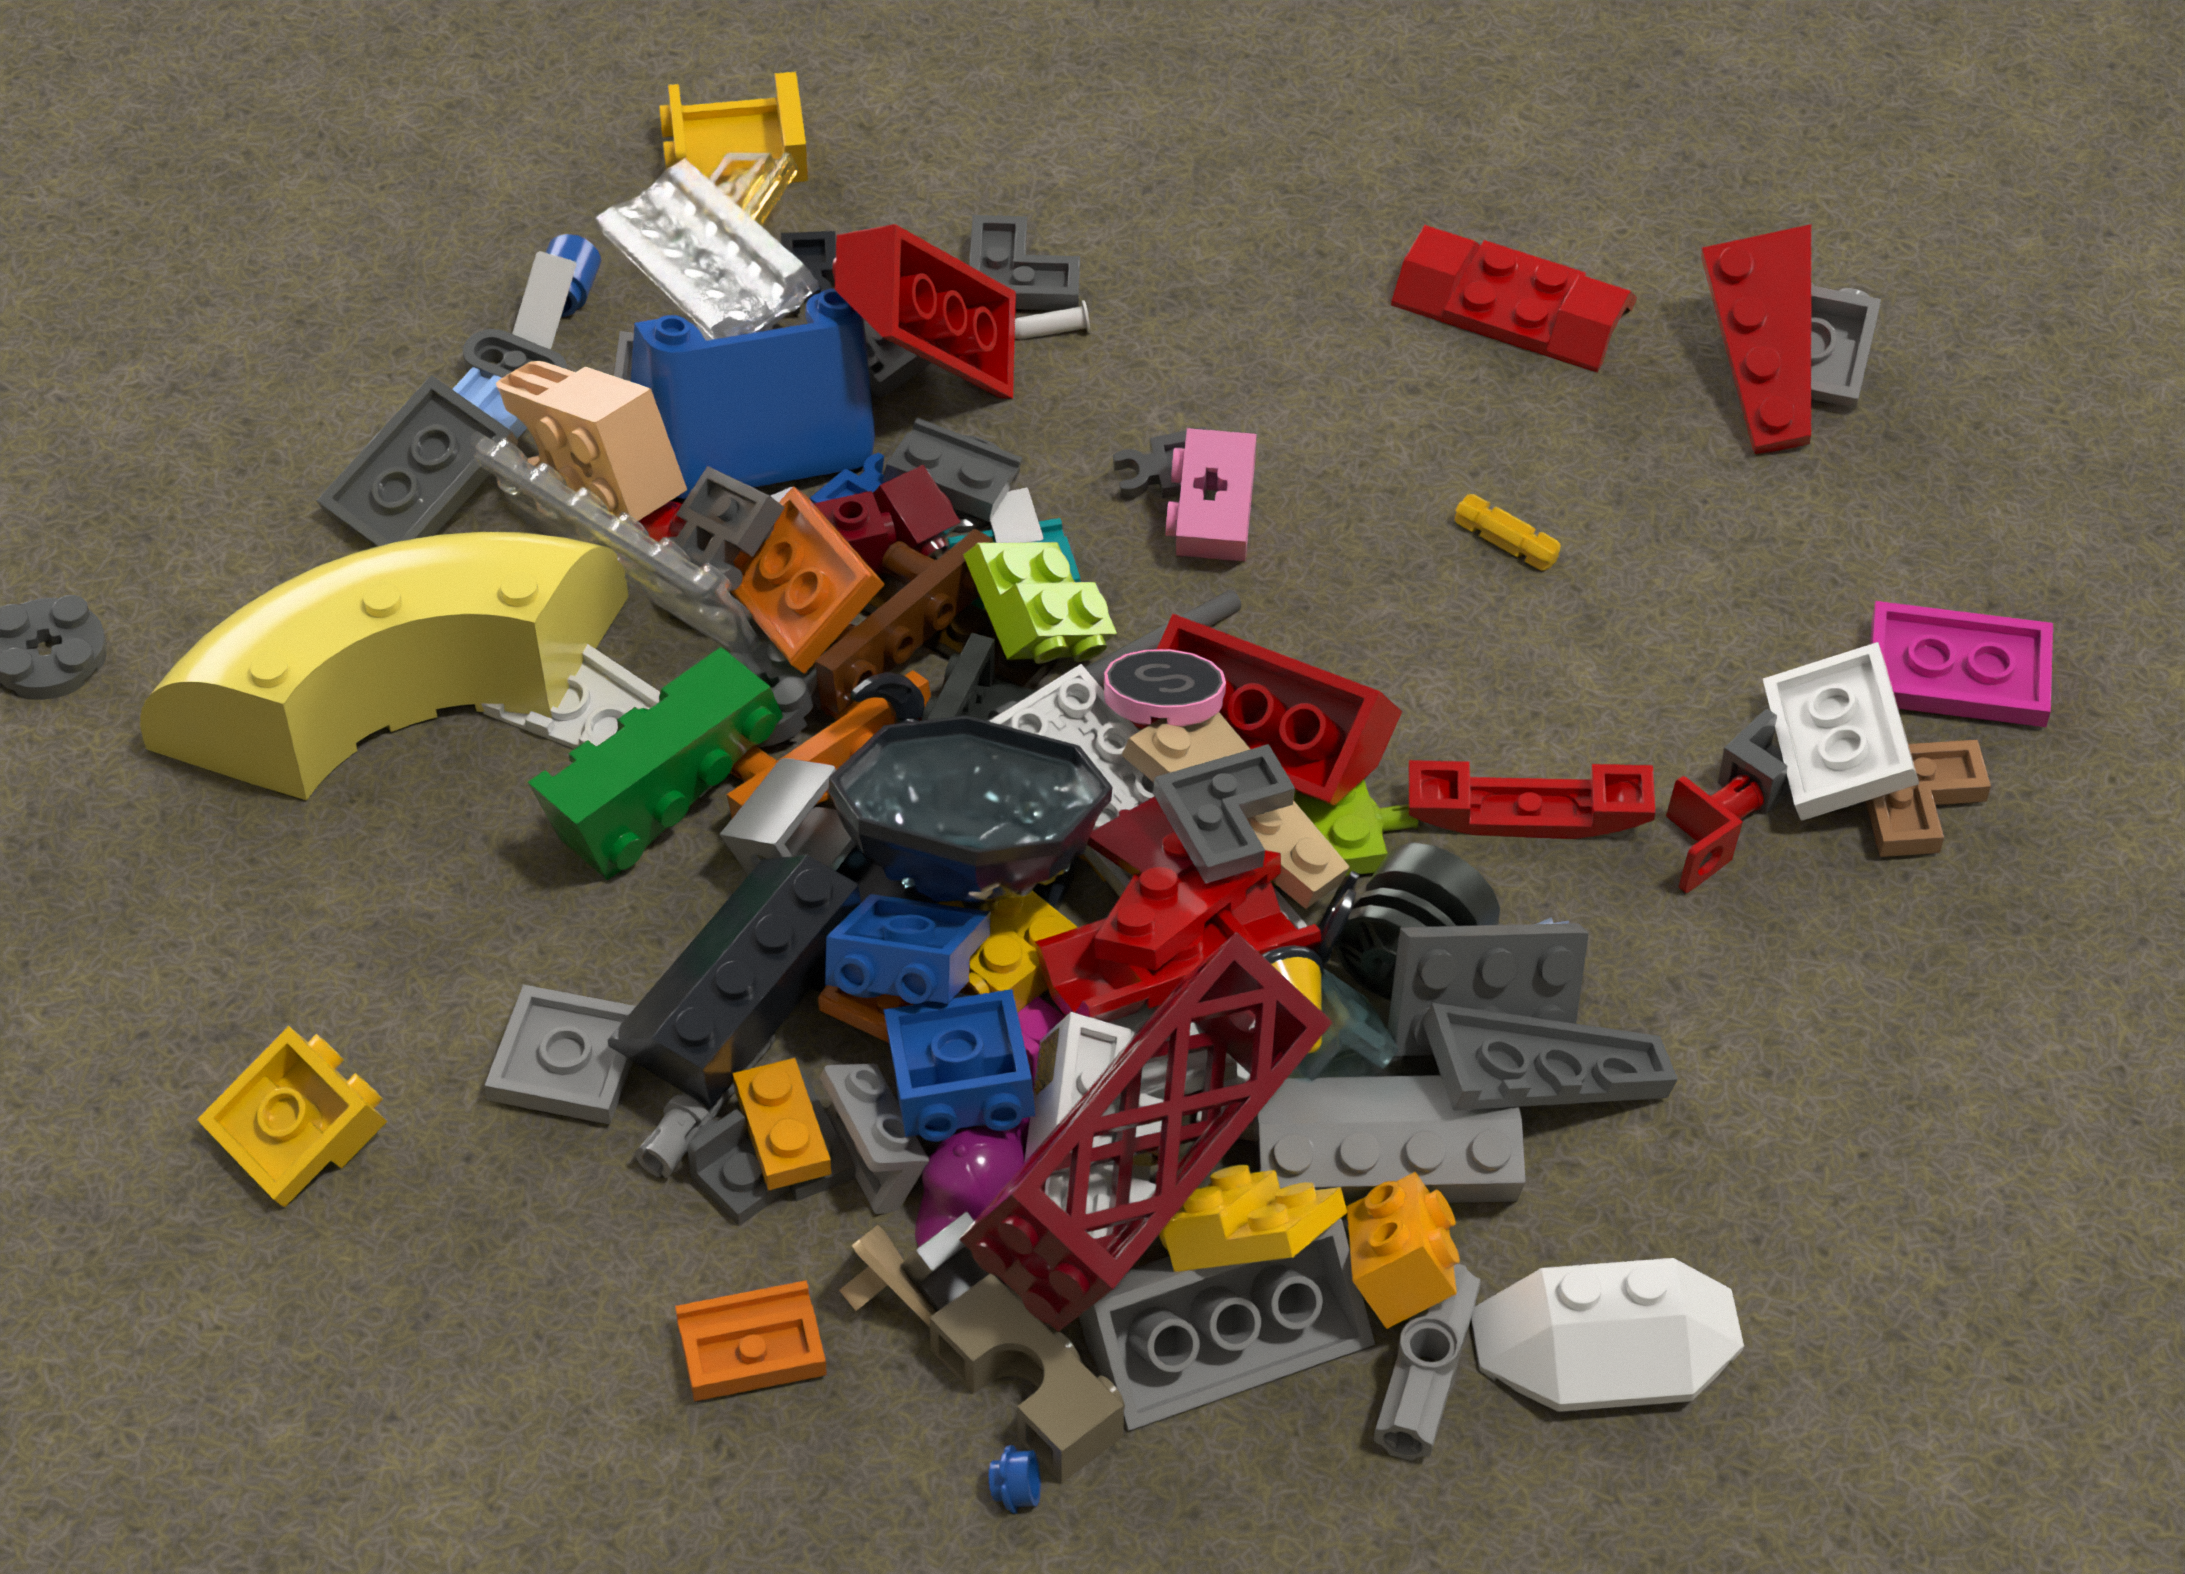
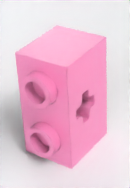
M1187 428L1185 449L1174 448L1171 483H1181L1179 502H1168L1166 536L1176 537V556L1235 561L1246 560L1256 458V434ZM1206 490L1217 491L1215 501L1204 500Z

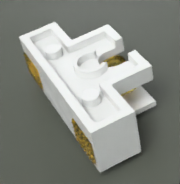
M1070 1012L1040 1040L1033 1092L1036 1116L1030 1117L1025 1162L1129 1042L1130 1029ZM1121 1093L1101 1116L1119 1112ZM1140 1093L1139 1107L1164 1102L1162 1099ZM1162 1121L1138 1126L1136 1128V1137L1160 1132ZM1117 1132L1093 1137V1147L1116 1142ZM1159 1150L1134 1156L1129 1203L1145 1200L1155 1190L1156 1184L1150 1183L1149 1178L1151 1166L1158 1164ZM1114 1161L1090 1166L1086 1214L1109 1208ZM1070 1171L1049 1176L1045 1186V1194L1065 1212ZM1107 1228L1088 1232V1234L1094 1239L1106 1236Z

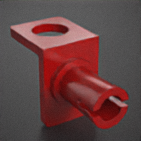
M1685 776L1675 781L1666 817L1698 842L1687 853L1679 883V888L1683 892L1689 893L1732 861L1743 824L1741 819L1749 813L1757 811L1763 805V794L1755 781L1743 790H1739V788L1749 782V776H1736L1729 784L1711 796ZM1711 852V858L1699 868L1705 856Z

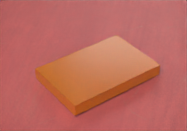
M793 486L779 501L785 508L775 522L774 529L769 538L760 545L753 557L740 551L733 561L735 567L742 572L743 579L741 585L730 592L790 664L805 674L815 663V660L825 652L885 584L811 500Z

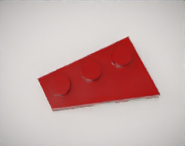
M1176 832L1164 837L1162 849L1166 854L1173 857L1189 856ZM1265 850L1263 867L1206 884L1197 871H1191L1179 879L1173 870L1165 867L1147 869L1140 877L1134 874L1095 936L1096 958L1156 971L1183 948L1205 933L1204 922L1223 908L1232 912L1246 901V890L1258 880L1268 884L1281 874V853Z

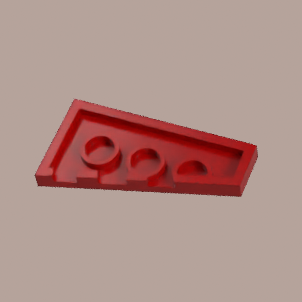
M1811 224L1702 247L1701 260L1754 454L1809 445L1811 440Z

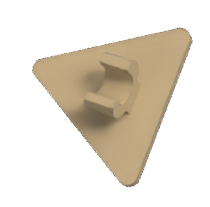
M879 1225L875 1226L852 1245L855 1252L869 1266L839 1291L857 1311L888 1285L930 1327V1317L936 1313L935 1309L900 1266L904 1260L885 1231Z

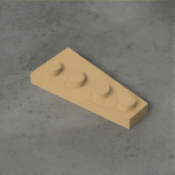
M1218 712L1201 723L1184 727L1167 724V718H1160L1131 736L1121 756L1154 782L1156 776L1247 751L1250 748ZM1294 800L1291 806L1246 818L1264 849L1281 853V874L1272 881L1305 909L1342 883L1350 866Z

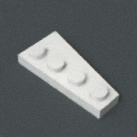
M587 644L582 653L584 662L576 676H569V688L558 708L553 706L550 710L552 718L532 711L529 714L505 712L504 704L481 703L485 715L575 749L587 740L598 746L616 733L618 718L634 707L638 709L652 708L659 703L660 692ZM710 786L700 797H702L712 786Z

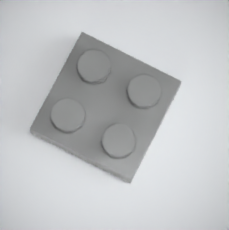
M523 985L484 1085L487 1100L611 1124L633 1061L610 1048L607 1040L636 1006Z

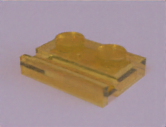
M727 153L677 224L685 240L713 241L718 243L730 242L734 236H740L743 242H750L799 171L791 153H784L780 159H774L771 153Z

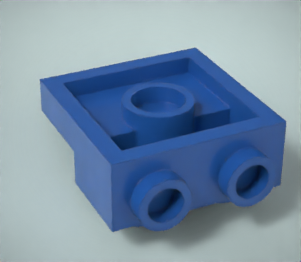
M870 894L826 937L825 985L839 987L846 993L863 998L888 994L900 996L903 1000L914 1005L928 1002L948 1004L969 982L970 956L990 936L991 912Z
M1012 989L953 998L948 1004L928 1002L884 1009L905 1137L921 1135L929 1141H942L951 1137L958 1128L983 1124L996 1131H1005L1016 1127L1022 1118L1036 1116L1032 1077Z

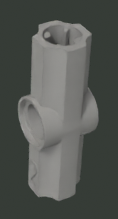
M1454 1265L1457 1294L1410 1317L1408 1324H1406L1401 1333L1398 1357L1374 1433V1442L1383 1446L1391 1456L1410 1461L1422 1456H1431L1447 1398L1455 1383L1458 1361L1481 1284V1279L1473 1276L1465 1265ZM1420 1357H1430V1358H1433V1359H1435V1360H1437V1361H1436V1362H1425V1361H1422V1360H1420V1359H1418V1358H1420Z

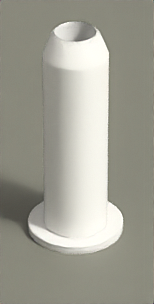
M1085 300L1081 301V307L1016 318L1015 339L1022 340L1086 328L1087 334L1090 333V322Z

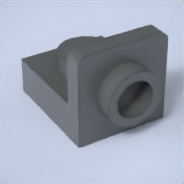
M738 1110L732 1111L719 1121L715 1120L705 1124L687 1145L690 1177L739 1226L790 1191V1185L768 1191L752 1141L748 1138L747 1119Z

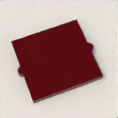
M1155 796L1131 810H1120L1118 817L1093 830L1087 842L1089 847L1132 876L1136 874L1140 877L1145 870L1154 867L1169 868L1177 874L1178 879L1191 871L1198 872L1190 856L1173 857L1163 851L1162 840L1175 831Z

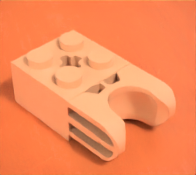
M531 361L496 382L506 411L515 415L523 422L537 444L539 456L525 459L533 483L537 488L631 524L636 523L687 490L651 388L588 367L573 372L542 361Z

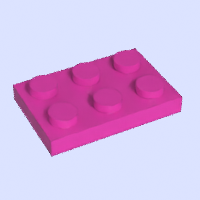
M1875 601L1870 644L1879 643L1898 709L2047 727L2051 713L2053 623Z

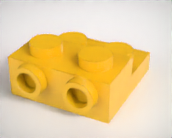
M1033 891L1026 896L1001 899L999 906L995 910L990 911V936L970 956L969 982L960 990V993L972 996L1012 989L1018 1013L1034 998L1048 989L1036 953L1035 941L1078 927ZM940 901L938 903L965 908L961 901Z
M289 1026L197 1119L269 1196L284 1208L330 1161L342 1169L388 1122L375 1109L383 1098L357 1073H354L346 1080L336 1070L344 1059L323 1038L315 1034L308 1042Z
M1237 1165L1211 1174V1183L1204 1188H1196L1159 1233L1163 1246L1169 1251L1174 1272L1292 1258L1345 1215L1347 1209L1341 1187L1315 1190L1313 1183L1304 1182L1280 1189L1276 1170L1250 1173L1247 1165Z

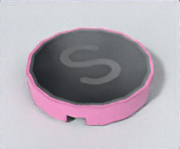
M1170 649L1133 652L1112 661L1104 672L1105 703L1119 716L1135 723L1151 725V717L1167 718V724L1184 727L1207 720L1217 714L1223 706L1226 690L1223 671L1212 661L1193 653Z

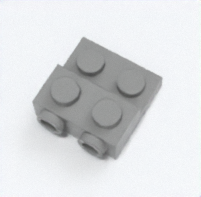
M1811 282L1812 400L1857 408L1881 299L1869 297L1867 293L1854 288H1843L1837 291L1814 286Z

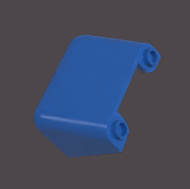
M835 289L824 290L808 299L805 309V317L808 324L706 341L694 324L680 316L667 315L659 319L634 323L631 382L651 388L687 487L685 492L677 496L678 498H687L707 466L746 485L758 487L841 472L845 468L848 470L863 467L866 459L873 455L875 430L864 319Z

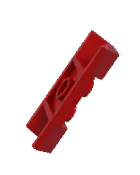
M1424 225L1404 258L1391 300V306L1598 373L1603 364L1614 329L1625 309L1632 310L1637 297L1630 290L1586 277V272L1483 240L1480 245L1474 240Z
M1258 880L1246 890L1245 902L1232 912L1223 908L1204 922L1205 933L1183 948L1156 971L1096 958L1095 936L1107 918L1035 941V946L1052 1000L1065 1016L1073 1012L1100 1021L1110 1022L1137 1013L1144 1003L1148 1008L1161 1005L1182 979L1235 932L1240 934L1262 955L1269 950L1290 945L1304 946L1313 950L1321 941V930L1315 924L1297 929L1281 912L1271 881L1266 884Z

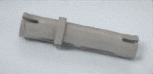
M774 1034L743 1070L753 1068L761 1056L774 1044ZM732 1083L711 1109L684 1092L682 1095L673 1096L664 1107V1117L660 1124L636 1150L635 1156L640 1165L656 1177L663 1175L664 1178H668L687 1152V1145L698 1130L705 1124L713 1121L720 1108L735 1092L734 1084Z

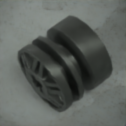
M1412 842L1394 847L1383 859L1367 883L1366 892L1353 904L1350 916L1334 947L1342 966L1360 986L1391 1001L1400 928L1498 925L1500 906L1494 890L1479 871L1459 856L1434 845Z

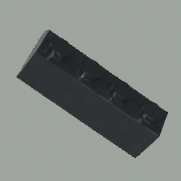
M809 855L762 859L608 1038L609 1047L711 1109L733 1083V1073L743 1071L825 973L826 937L861 904L859 884Z

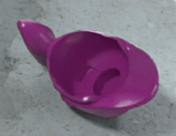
M1030 1117L1022 1118L1016 1127L1005 1131L990 1129L986 1124L960 1128L951 1137L942 1140L928 1158V1164L922 1171L924 1194L915 1227V1238L919 1247L965 1212L975 1221L1025 1162Z

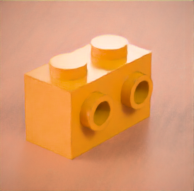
M1413 1172L1397 1181H1387L1379 1184L1366 1197L1347 1206L1352 1280L1386 1329L1457 1294L1454 1265L1460 1263V1258L1456 1246L1450 1237L1449 1228L1455 1226V1218L1447 1200L1439 1190L1430 1193L1417 1173Z

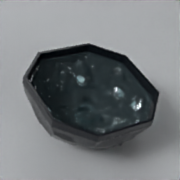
M967 715L884 725L829 777V793L836 806L839 819L868 862L882 867L889 880L902 881L904 888L909 893L928 896L934 901H961L965 908L983 911L995 910L999 906L1001 899L1026 896L1031 893L1037 883L1049 884L1056 880L1057 875H1062L1065 871L1068 872L1071 860L1083 855L1087 842L1103 809L1112 801L1113 789L1112 785L1080 745Z

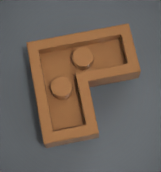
M1978 740L1908 744L1919 784L1866 801L1880 857L1940 853L1944 835L1935 805L1987 802L1991 785Z

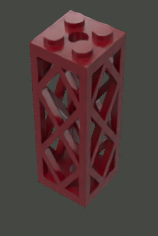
M1235 932L1180 981L959 1240L972 1251L973 1258L982 1269L992 1275L999 1276L1022 1298V1302L1030 1314L1040 1321L1049 1323L1059 1332L1117 1286L1333 1022L1240 934ZM1195 1022L1204 1033L1190 1036L1191 1023ZM1207 1050L1204 1092L1184 1097L1188 1054ZM1227 1052L1250 1075L1241 1084L1223 1088ZM1168 1059L1164 1102L1139 1107L1142 1067L1147 1063ZM1121 1093L1119 1112L1101 1116ZM1202 1112L1201 1122L1181 1126L1182 1116ZM1162 1121L1160 1132L1136 1137V1128L1138 1126ZM1117 1132L1116 1142L1093 1147V1137ZM1194 1142L1178 1161L1179 1145ZM1159 1150L1155 1190L1147 1199L1129 1203L1134 1156ZM1114 1161L1109 1208L1086 1214L1090 1166ZM1070 1171L1065 1212L1045 1194V1186L1049 1176ZM1107 1228L1106 1236L1094 1239L1088 1234V1232Z

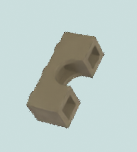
M989 1274L930 1317L931 1351L973 1394L991 1381L1004 1376L1025 1378L1039 1388L1033 1395L1017 1406V1439L1029 1451L1033 1450L1036 1453L1038 1460L1061 1484L1123 1438L1125 1403L1116 1386L1104 1376L1097 1378L1080 1362L1079 1354L1071 1341L1060 1332L1052 1334L1037 1318L1029 1313L1022 1302V1298L1013 1289L1008 1290L994 1275Z

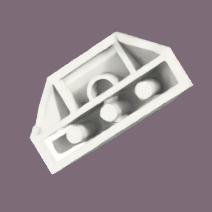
M1675 1258L1541 1268L1475 1306L1470 1320L1479 1371L1494 1381L1498 1378L1517 1392L1558 1412L1693 1401L1718 1377L1730 1361L1733 1362L1744 1348L1732 1290Z

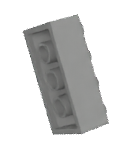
M1441 1075L1290 1078L1284 1081L1254 1118L1256 1172L1276 1170L1280 1189L1304 1182L1313 1183L1315 1190L1341 1187L1345 1205H1350L1366 1197L1372 1189L1381 1183L1397 1181L1413 1172L1417 1173L1430 1193L1439 1190L1448 1203L1518 1201L1526 1183L1522 1118L1519 1107L1453 1111Z
M1341 1218L1292 1258L1174 1272L1171 1258L1168 1256L1130 1269L1110 1293L1079 1316L1086 1345L1101 1376L1108 1378L1123 1397L1125 1403L1124 1425L1128 1431L1375 1345L1362 1294L1352 1280L1350 1249Z

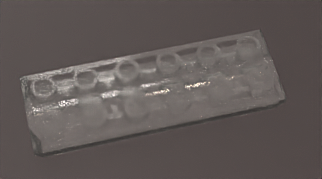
M685 158L665 170L647 191L642 190L640 192V196L612 205L594 217L595 224L599 230L712 339L758 332L760 328L781 314L797 309L802 305L806 297L820 289L815 278L801 261Z
M475 431L470 437L471 454L483 469L497 477L498 487L503 490L507 505L517 517L544 535L569 538L609 547L614 550L618 555V562L623 565L625 579L629 588L728 650L744 654L756 651L762 644L749 624L753 617L752 614L742 603L730 595L728 591L732 588V583L717 568L709 563H704L701 568L690 562V558L685 551L676 543L666 537H663L659 542L649 537V533L643 525L625 512H621L618 517L608 512L604 502L590 490L581 487L576 492L567 487V482L556 470L543 462L537 467L528 463V459L523 452L510 441L501 438L496 443L478 431Z

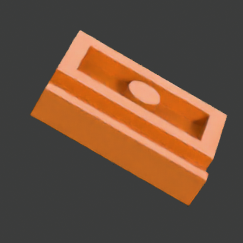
M807 1280L675 1306L676 1319L694 1402L827 1375L825 1355L813 1305L809 1296Z

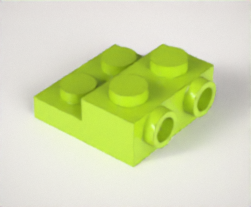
M1057 542L977 543L963 554L1007 659H1034L1035 663H1046L1060 657H1073L1075 662H1083L1102 654L1107 649L1105 642L1117 634L1108 613L1107 603L1099 593L1096 583L1074 582L1068 560L1061 552Z

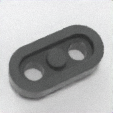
M488 329L477 332L469 337L463 346L466 373L472 367L480 369L481 376L489 379L493 375L503 378L531 361H542L567 369L566 361L559 353L503 330ZM490 362H499V363L494 365V364H491Z

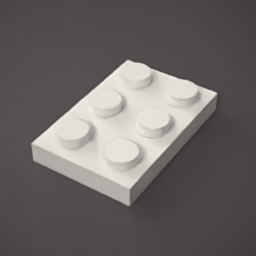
M1878 642L1763 679L1770 710L1777 715L1775 729L1783 761L1788 765L1786 773L1793 801L1801 821L1919 784L1885 660Z

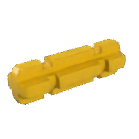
M1468 494L1458 504L1455 521L1463 528L1472 533L1476 529L1480 530L1479 536L1517 558L1522 554L1527 556L1525 562L1540 571H1547L1557 561L1561 545L1556 539L1543 532H1539L1538 536L1535 535L1536 529L1498 507L1490 510L1491 504L1475 494Z

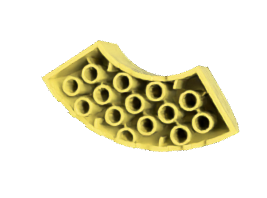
M470 532L434 535L394 542L356 552L315 567L274 587L234 612L203 636L171 668L146 699L141 710L140 727L147 750L307 801L318 785L337 766L358 751L356 746L358 741L385 726L390 732L414 723L436 718V709L458 705L475 704L476 712H485L481 705L482 703L504 704L505 712L529 714L532 711L552 718L550 710L553 706L558 708L569 688V676H576L584 662L582 653L587 644L595 649L597 648L629 597L622 562L614 550L609 547L564 537L519 532Z

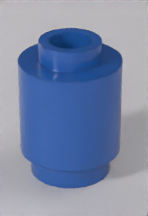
M566 234L553 238L545 252L576 262V268L561 317L572 315L585 304L601 264V256L593 244L583 237Z

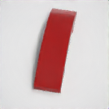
M1409 760L1408 812L1409 816L1423 822L1476 836L1578 839L1610 834L1655 820L1653 765L1592 764L1590 779L1470 777V761Z

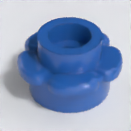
M1008 1445L1005 1447L1000 1460H992L990 1463L989 1487L993 1500L995 1502L1003 1501L1005 1508L1012 1514H1017L1018 1507L1038 1505L1041 1491V1473L1037 1455L1033 1450L1017 1452L1014 1445Z

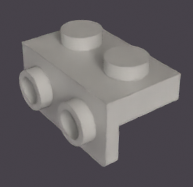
M877 1064L827 1065L819 1076L832 1101L826 1113L855 1165V1177L875 1214H886L898 1210L928 1164L929 1159L916 1135L905 1137L900 1106Z

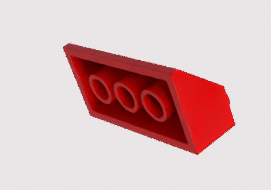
M896 224L837 234L836 257L832 266L835 291L881 337L1001 399H1013L1016 291Z
M1172 614L1156 649H1170L1193 653L1212 661L1223 671L1226 681L1223 706L1219 711L1223 718L1250 749L1269 744L1294 785L1295 791L1333 806L1378 767L1403 712L1381 691L1176 614ZM1151 717V724L1160 718ZM1131 721L1138 730H1143L1150 725Z

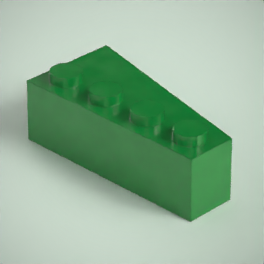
M720 647L661 688L659 703L650 709L632 708L617 719L618 729L615 734L598 746H595L589 740L585 741L569 753L571 765L555 776H551L544 770L528 781V784L559 839L606 880H609L621 870L633 866L640 859L645 848L666 828L680 822L687 813L689 806L710 786L722 782L730 773L733 765L750 748L765 741L774 731L776 724L784 716L771 687L725 649Z

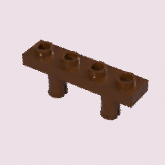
M974 529L937 560L915 551L902 541L892 544L883 556L882 566L885 567L883 573L885 576L893 578L906 586L858 626L850 623L825 650L826 652L815 660L821 705L840 714L854 702L850 694L861 682L871 676L890 672L898 664L905 662L919 646L938 630L946 628L956 615L975 599L981 597L963 554L977 543H993V539Z

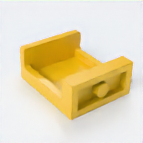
M796 72L775 73L776 98L682 105L679 84L668 85L670 105H659L662 138L673 137V141L663 142L666 174L677 173L679 192L808 181L806 140Z

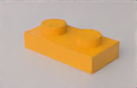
M796 1058L733 1073L734 1090L742 1114L747 1119V1129L768 1191L831 1175V1159Z

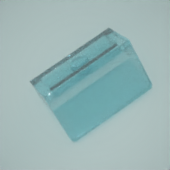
M1324 969L1321 983L1322 1012L1333 1023L1322 1035V1043L1319 1050L1314 1053H1307L1297 1067L1300 1073L1314 1081L1344 1044L1384 1069L1399 1051V1048L1368 998Z

